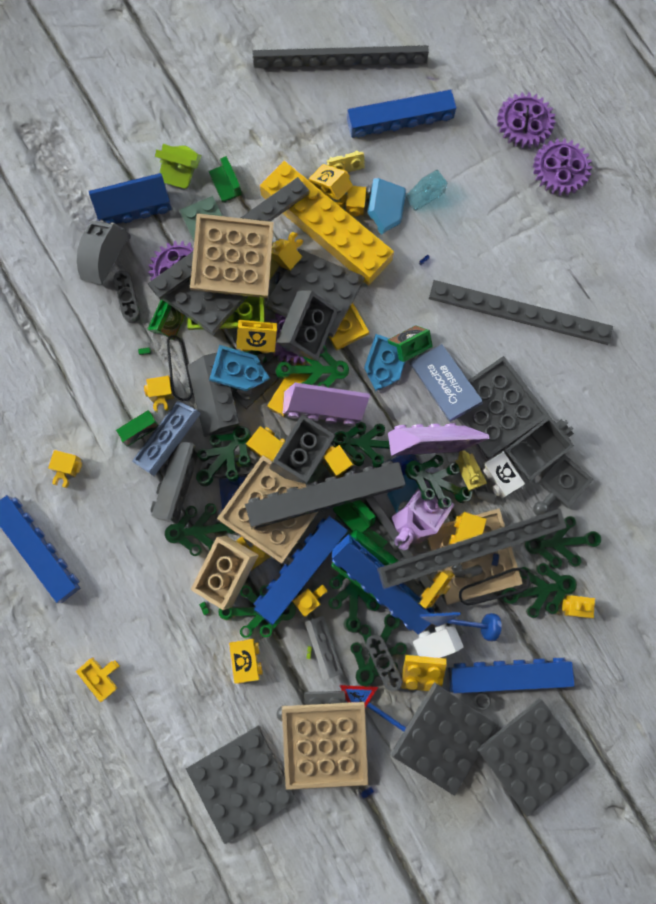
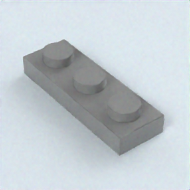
M324 616L306 621L305 624L324 680L342 674L343 672Z

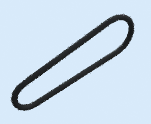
M171 335L167 339L171 390L178 400L188 401L193 395V388L187 367L184 344L180 337ZM171 338L178 339L181 344L190 387V395L187 398H180L174 391L169 343Z
M512 568L464 586L459 591V599L464 605L469 606L519 594L526 591L529 587L530 577L524 569ZM512 571H522L527 577V584L521 590L469 603L462 599V592L465 589Z

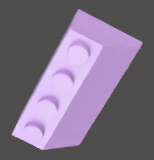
M294 383L284 391L283 414L289 415V418L297 419L304 415L312 421L322 419L330 424L343 422L345 426H354L362 420L370 394Z

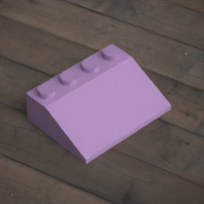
M456 423L446 424L445 426L431 424L428 427L418 424L413 425L411 428H406V425H398L388 433L391 456L460 452L489 439V435L467 426H457Z

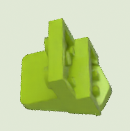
M163 144L162 150L156 149L155 157L160 158L161 167L159 173L162 174L164 182L177 187L188 188L194 170L197 169L202 155L196 153L188 146Z

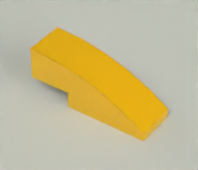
M297 362V365H296V366H304V365H302V364H300V363ZM290 374L289 377L283 380L267 405L268 409L285 418L286 414H283L284 391L294 383L305 382L312 374Z

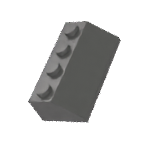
M217 352L204 355L187 366L197 410L201 413L199 418L204 437L232 431L240 426L232 388L209 381Z
M180 442L169 456L168 465L165 464L162 471L163 481L158 484L156 494H158L157 500L151 506L150 512L152 517L174 524L178 523L198 458L197 453L199 450L195 444Z

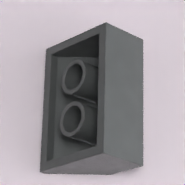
M312 290L297 291L276 343L290 352L317 361L338 309Z
M301 415L270 464L269 469L285 479L306 484L335 435L306 416Z

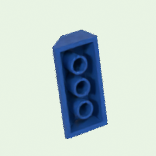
M161 173L88 191L98 221L102 220L108 224L111 222L115 224L129 223L135 219H145L151 215L165 214L172 210L169 194Z

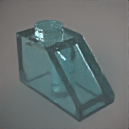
M437 169L423 177L405 198L414 211H417L445 194L448 183Z

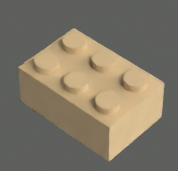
M228 536L217 537L190 590L222 610L231 608L259 555Z

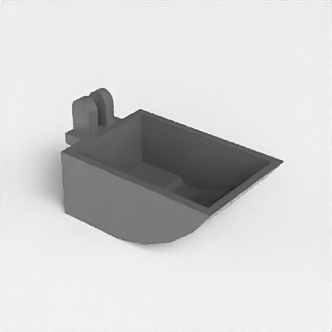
M91 220L80 239L77 250V269L81 280L100 285L103 284L124 244L131 238L125 228L119 227L112 222L108 224L102 220L99 222Z
M548 416L505 450L529 480H532L574 446L569 438L574 434L572 432L574 428L567 426L569 423L567 420L563 421L560 419L556 423Z

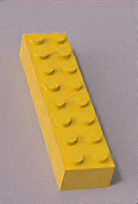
M283 161L260 184L261 196L266 200L298 177L309 189V195L282 214L350 271L362 275L365 278L364 282L369 286L392 262L394 251L286 161Z

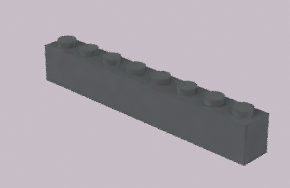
M393 461L383 463L382 467H366L363 469V472H348L344 474V477L338 479L336 476L329 477L320 484L311 482L306 484L305 488L298 489V487H292L287 489L286 493L279 494V492L268 494V498L261 500L260 497L248 500L249 503H246L245 507L251 529L253 530L402 489L406 484L399 462L393 463Z

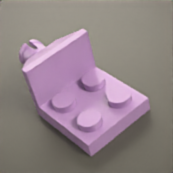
M424 480L427 488L432 489L430 483ZM418 487L406 507L391 517L396 531L400 533L394 540L395 545L397 546L402 541L398 548L407 550L411 543L420 544L437 534L454 504L452 503L447 509H441L436 496L430 501H424Z

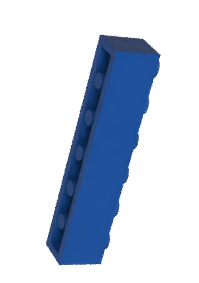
M452 89L350 108L347 109V122L351 138H360L369 134H380L384 131H397L405 127L413 128L417 125L432 124L442 120L449 121L455 116L456 104Z
M6 495L0 500L1 529L56 603H63L81 589L78 585L79 579L73 573H69L66 569L68 567L67 563L62 558L59 559L55 554L57 550L50 542L47 543L45 541L43 531L33 525L34 519L28 512L24 513L21 508L23 505L19 499Z
M329 516L326 520L323 518L316 526L317 532L314 535L310 533L304 541L306 544L302 550L298 548L291 558L294 559L292 563L283 566L279 572L281 574L277 581L273 579L266 588L269 590L264 597L260 595L254 602L256 606L254 611L272 626L329 556L332 549L337 546L348 530Z
M350 534L332 549L333 563L338 568L342 567L353 581L357 580L366 593L374 595L377 602L381 606L385 605L396 619L400 618L408 630H413L419 635L431 624L421 618L420 614H434V610L431 607L425 609L419 603L422 599L404 583L386 589L383 588L377 568L384 565Z
M565 657L553 658V662H546L545 658L533 659V663H526L525 660H513V664H506L505 661H493L494 665H486V662H473L474 666H466V663H453L454 667H448L451 693L575 687L572 662L565 661Z

